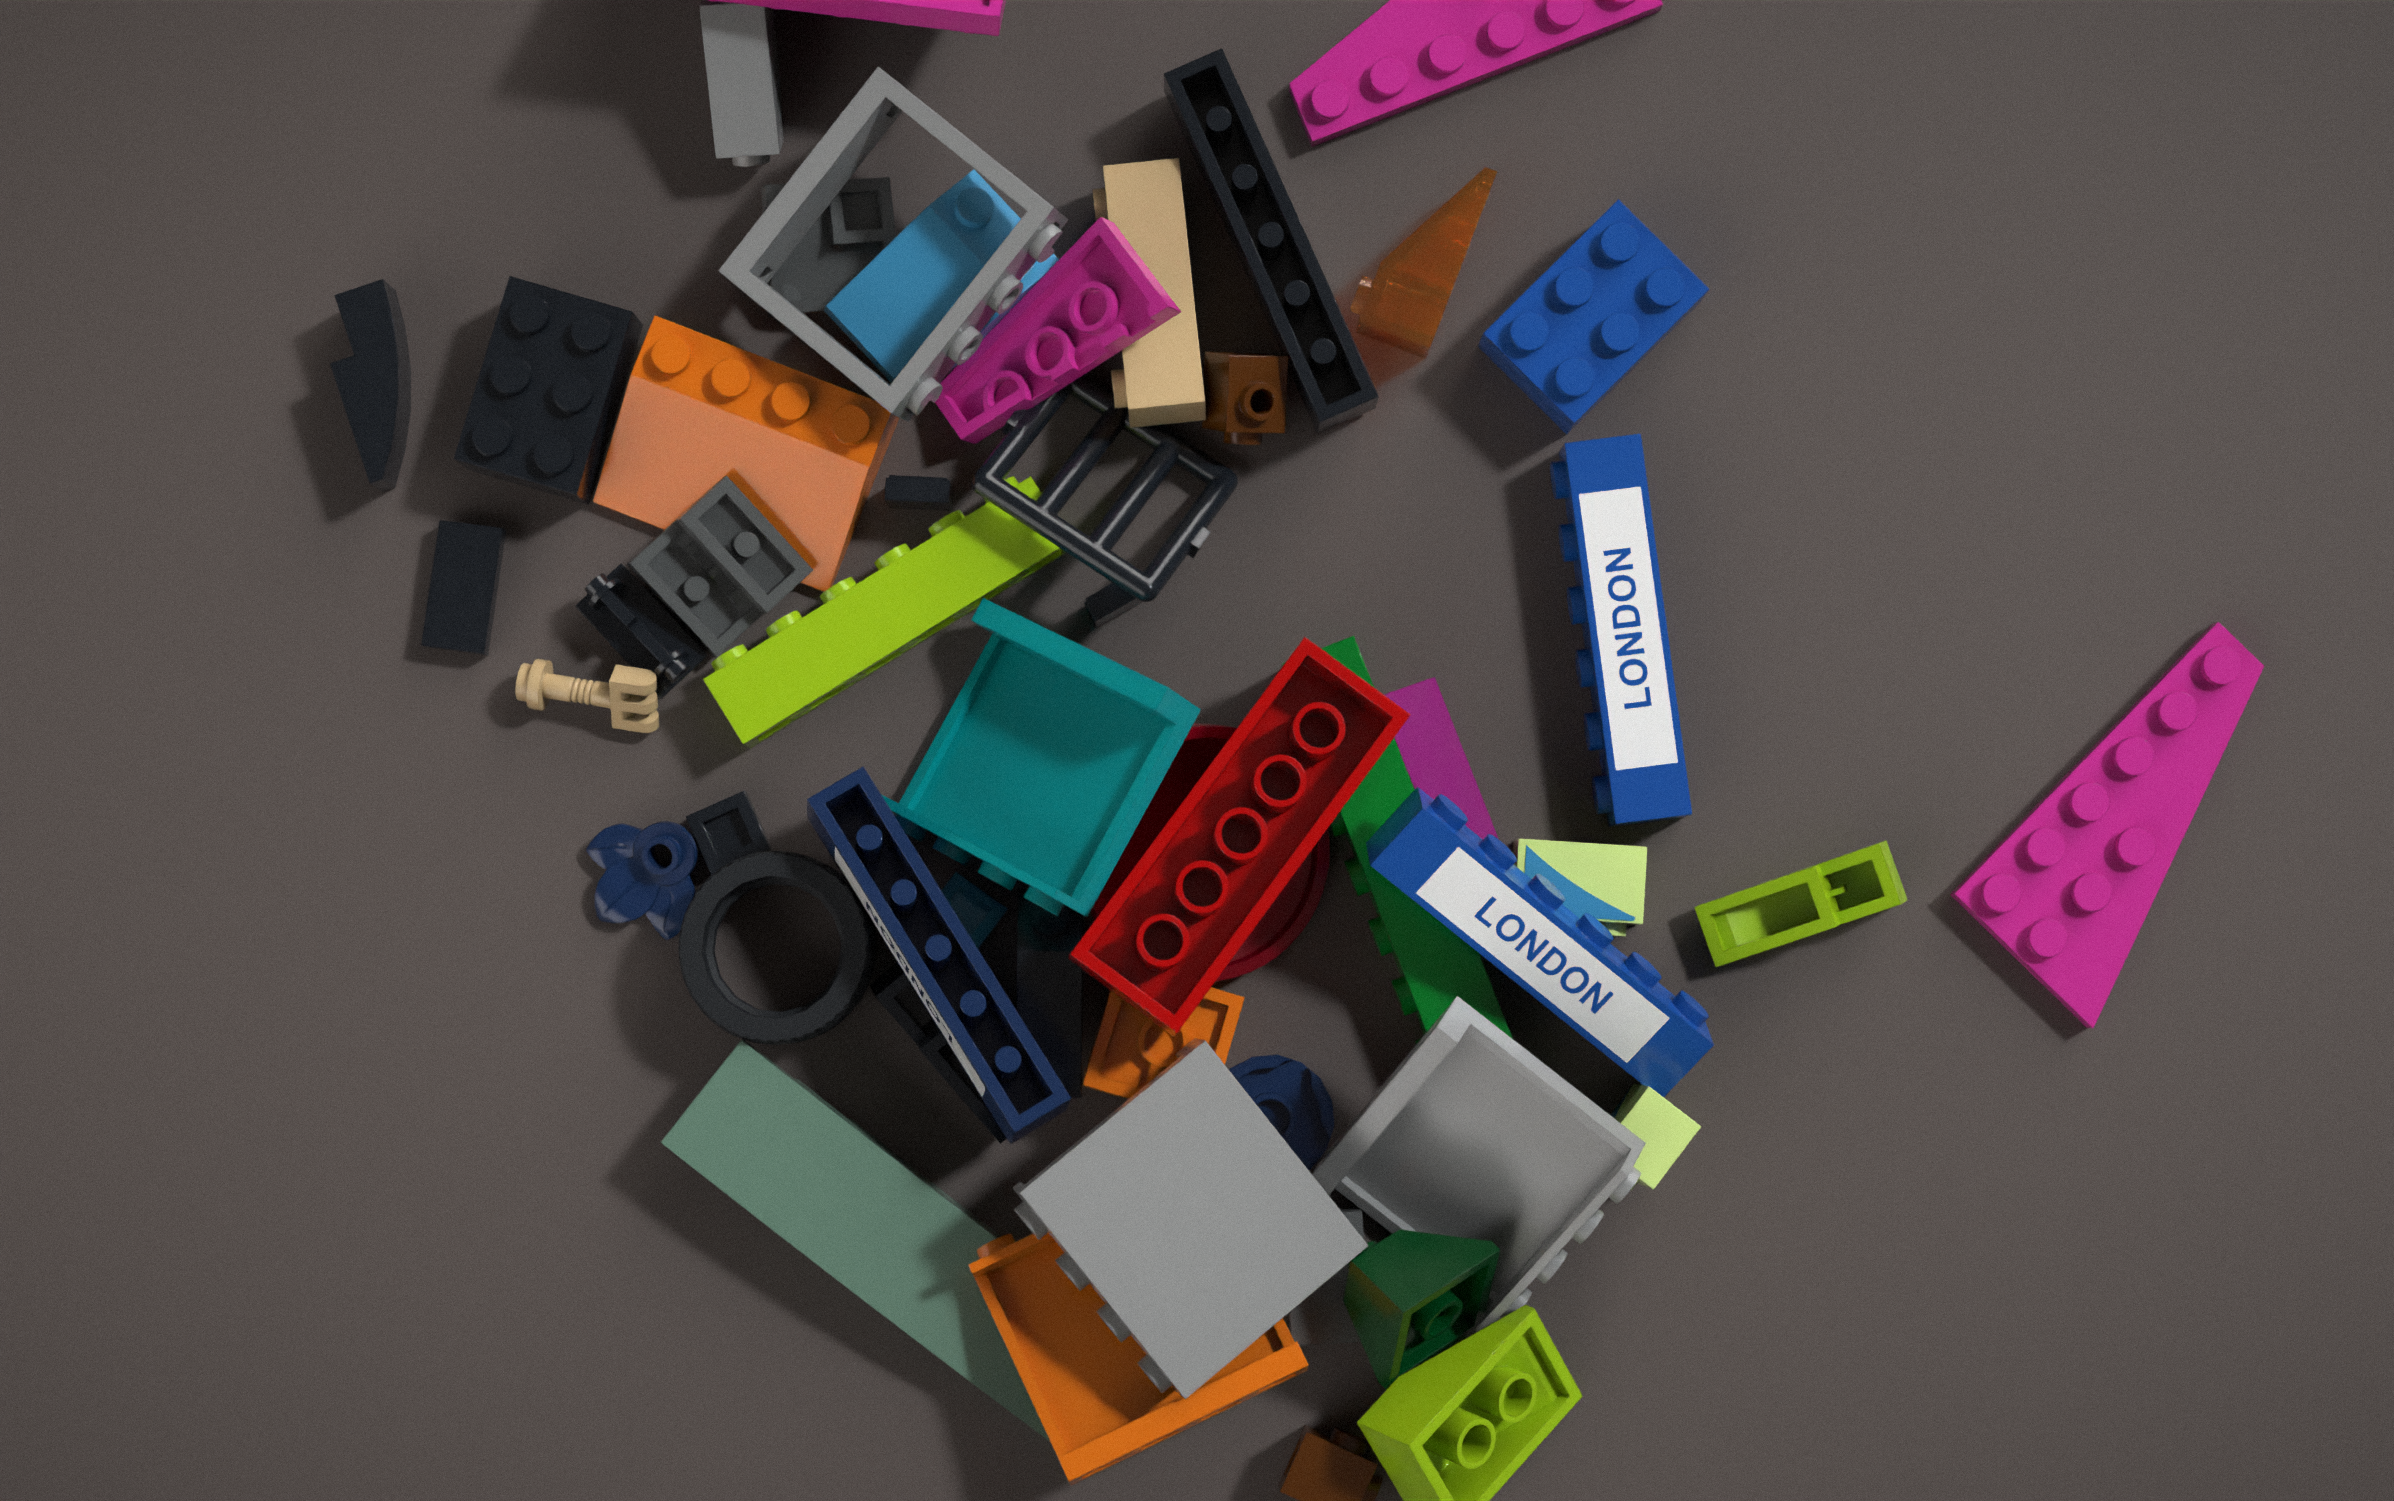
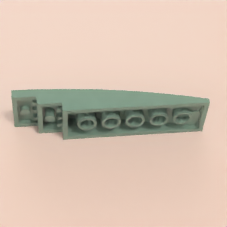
M741 1040L660 1143L910 1337L1050 1441L968 1264L980 1259L976 1252L978 1248L1001 1236L851 1118L845 1117L800 1080L791 1077L746 1040Z

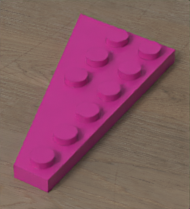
M1389 0L1290 82L1289 92L1311 147L1657 13L1661 10L1663 3L1662 0Z
M2219 622L2213 623L1950 894L2087 1028H2094L2264 668V665Z

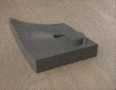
M890 177L849 179L767 284L803 314L824 313L825 306L896 238ZM786 183L769 184L761 188L763 213ZM768 312V318H775Z

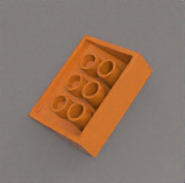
M654 315L628 381L593 502L665 530L692 504L727 475L813 569L800 583L825 592L834 584L899 418L891 414L875 400Z

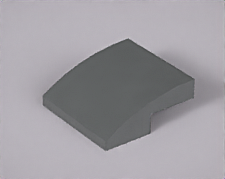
M727 475L627 563L632 571L713 657H718L758 618L768 613L813 571L809 564Z

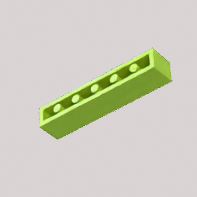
M1015 476L1005 479L1006 482L1035 501L1041 494L1031 476L1018 483ZM983 498L986 504L967 516H964L961 510H956L938 520L928 529L932 538L910 550L908 545L904 543L879 557L874 562L878 571L856 584L853 577H848L833 585L820 595L824 604L806 616L802 617L799 611L796 610L778 619L765 630L770 638L748 651L744 644H741L723 653L711 663L715 672L703 680L743 745L751 749L978 608L983 598L990 601L1067 552Z

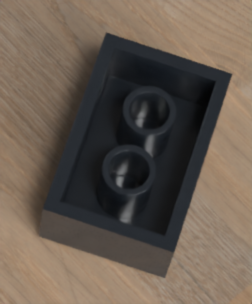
M509 276L454 460L467 470L589 505L643 328L641 321L633 311Z

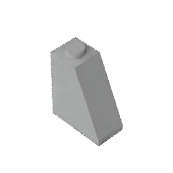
M702 0L699 8L716 159L732 158V164L741 167L769 163L770 155L780 154L784 142L775 9Z

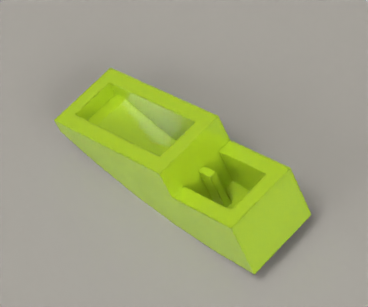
M1885 840L1703 903L1694 908L1715 967H1719L1901 905L1908 899L1888 843Z

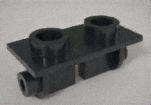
M622 563L608 576L601 573L595 577L585 588L587 595L575 605L581 614L631 667L648 669L656 674L657 689L655 692L661 699L708 656Z

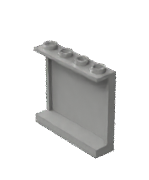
M1456 996L1323 1155L1311 1174L1328 1195L1336 1189L1392 1234L1401 1229L1492 1241L1500 1249L1486 1307L1487 1310L1475 1329L1480 1331L1496 1322L1500 1316L1503 1318L1524 1306L1532 1295V1291L1527 1287L1535 1278L1545 1284L1555 1274L1568 1255L1562 1248L1571 1238L1582 1244L1590 1236L1604 1216V1213L1599 1208L1608 1198L1616 1204L1623 1200L1641 1175V1172L1633 1166L1646 1143L1465 1001Z
M1194 1038L1175 1054L1178 1058L1030 1181L1026 1184L1019 1182L1013 1187L1023 1200L1022 1203L1014 1208L1015 1212L1038 1240L1047 1233L1052 1236L1064 1251L1055 1260L1079 1291L1088 1284L1092 1286L1105 1303L1096 1312L1117 1339L1122 1342L1130 1335L1146 1354L1137 1363L1161 1393H1164L1172 1386L1184 1399L1188 1398L1368 1247V1244L1205 1040Z

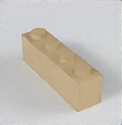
M1179 158L1103 166L1105 188L1093 189L1096 221L1102 217L1115 223L1181 311L1178 315L1122 350L1124 369L1111 370L1115 409L1128 407L1130 428L1206 420L1205 395Z

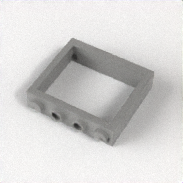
M878 66L718 271L891 414L909 422L915 414L919 415L929 401L933 403L937 401L943 389L940 382L955 363L958 365L965 363L976 352L983 339L980 331L994 313L1002 314L1014 304L1023 289L1021 279L1036 261L1039 263L1046 261L1055 252L1051 247L1063 233L1061 229L1068 219ZM903 111L1027 212L893 382L889 384L767 283Z

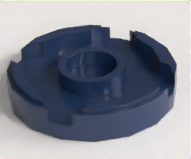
M1278 1054L1253 1056L1231 1067L1229 1071L1306 1168L1310 1170L1326 1151L1334 1129L1332 1099L1321 1078L1302 1062Z

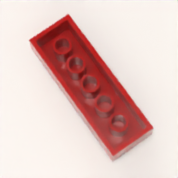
M1304 637L1070 953L1068 959L1174 1037L1411 714Z

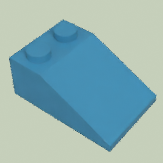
M973 169L927 206L825 306L824 311L892 383L1021 218ZM1054 253L1042 263L1036 261L1021 279L1023 289L1017 300L1004 313H994L980 331L983 338L1059 260Z

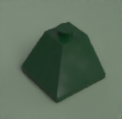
M1399 1229L1379 1243L1375 1241L1368 1242V1247L1349 1262V1272L1343 1301L1376 1378L1386 1390L1402 1374L1476 1332L1475 1329L1486 1312L1500 1249L1492 1241Z

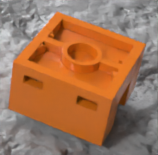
M1211 987L1179 1032L1173 1037L1109 990L1083 1075L1082 1086L1119 1098L1129 1099L1178 1058L1175 1054L1194 1038L1205 1040L1225 1065L1245 997Z

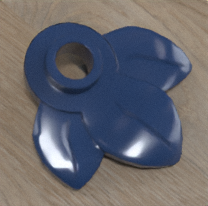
M670 821L653 823L644 830L624 823L615 824L603 829L586 848L591 859L600 867L606 869L598 881L594 894V905L599 920L607 923H624L636 920L646 914L655 930L665 940H669L679 934L687 907L696 893L689 876L697 862V847L692 835L683 826ZM657 844H663L670 849L672 853L670 865L661 864L656 859L654 850Z

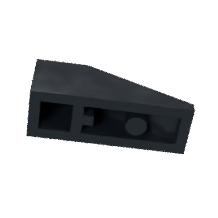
M1018 889L1017 1012L1070 1097L1082 1098L1084 970L1068 958L1084 936L1085 916L1065 905L1057 916L1025 899L1023 896L1027 889Z

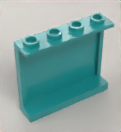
M983 598L971 621L992 634L899 803L884 795L882 797L891 811L894 812L893 814L904 832L909 836L922 842L929 831L938 836L932 848L967 866L972 855L979 858L983 862L977 872L1011 891L1017 880L1027 884L1029 887L1023 897L1058 916L1065 905L1088 917L1201 709L1169 687Z

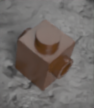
M1205 351L1204 395L1206 420H1202V428L1224 432V443L1242 445L1262 444V433H1285L1288 356L1269 353Z
M1304 1425L1278 1485L1281 1493L1299 1501H1375L1383 1478L1374 1474L1378 1464L1374 1456L1366 1453L1370 1445L1369 1442L1337 1427H1334L1331 1436H1328Z

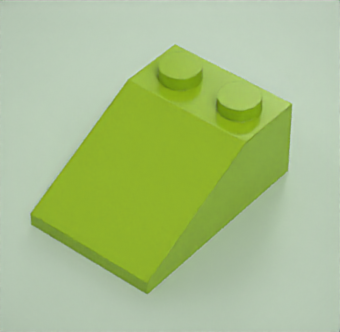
M1524 1305L1399 1376L1357 1421V1424L1403 1501H1490L1583 1396L1535 1308Z

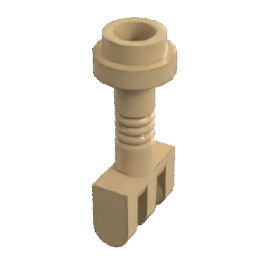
M536 659L533 664L523 663L520 666L515 688L516 699L527 702L529 709L542 711L546 708L549 699L565 702L573 701L574 703L579 702L580 704L585 703L586 705L591 704L592 706L611 709L612 728L650 733L659 727V714L656 710L658 708V695L655 692L657 689L656 674L651 670L616 664L608 683L553 674V664L550 660Z

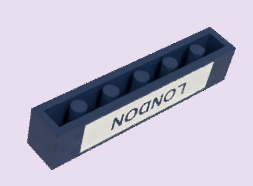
M864 766L808 798V820L1009 1143L1016 1142L1065 1112L1071 1100L1070 1095Z

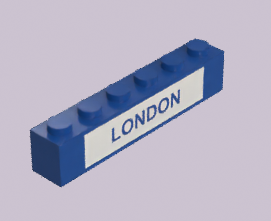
M1641 434L1564 443L1559 451L1560 461L1550 462V475L1555 500L1565 498L1568 523L1559 524V544L1563 562L1573 561L1576 586L1567 587V603L1571 624H1582L1585 649L1575 651V662L1580 688L1590 687L1593 712L1584 713V731L1588 750H1598L1602 775L1592 777L1595 809L1597 814L1607 813L1609 827L1684 818L1692 815Z
M1417 787L1366 842L1370 866L1642 1085L1650 1086L1661 1096L1665 1097L1714 1046L1705 1022L1709 1018L1706 1010L1688 993L1681 990L1675 996L1659 983L1662 979L1659 972L1640 954L1632 952L1627 957L1611 944L1614 940L1612 934L1595 917L1584 913L1579 918L1563 905V902L1566 900L1564 895L1547 878L1537 873L1531 879L1514 865L1517 861L1516 856L1498 838L1488 834L1482 839L1465 825L1468 822L1467 816L1450 799L1442 794L1433 799Z

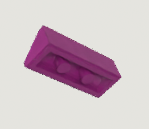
M1435 677L1384 694L1411 714L1394 739L1414 789L1419 787L1433 799L1439 794L1444 795L1464 812L1468 818V822L1465 825L1480 838L1484 839L1488 834L1498 838Z

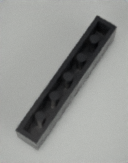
M1221 48L1164 73V93L1281 354L1288 356V369L1317 434L1375 409L1379 395L1223 49Z

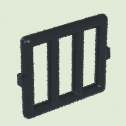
M1086 374L1028 410L1014 411L1003 428L1004 438L972 478V488L977 494L1142 602H1151L1156 599L1187 555L1194 559L1211 533L1207 527L1238 485L1237 475L1231 469L1164 425L1130 428L1128 407L1115 409L1114 393ZM1072 395L1101 414V416L1035 501L1006 482L1004 478L1068 396ZM1124 429L1154 449V451L1091 535L1088 536L1059 517L1058 513ZM1177 464L1206 483L1207 486L1146 569L1141 571L1111 550L1174 465Z

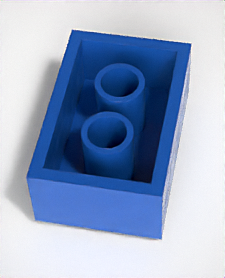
M1618 199L1483 333L1478 347L1567 435L1701 302L1709 288Z

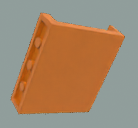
M1049 1233L1039 1240L1034 1234H1031L1016 1242L1012 1234L1001 1236L978 1248L976 1252L980 1259L968 1264L1071 1486L1308 1370L1309 1364L1298 1342L1294 1341L1282 1318L1188 1398L1184 1399L1172 1386L1164 1393H1161L1137 1362L1145 1357L1146 1354L1130 1335L1120 1342L1096 1311L1105 1303L1092 1286L1088 1284L1079 1291L1055 1260L1064 1251Z

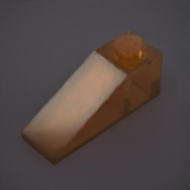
M1487 167L1481 170L1380 263L1374 279L1362 276L1349 310L1360 315L1355 333L1424 359L1427 358L1497 171Z

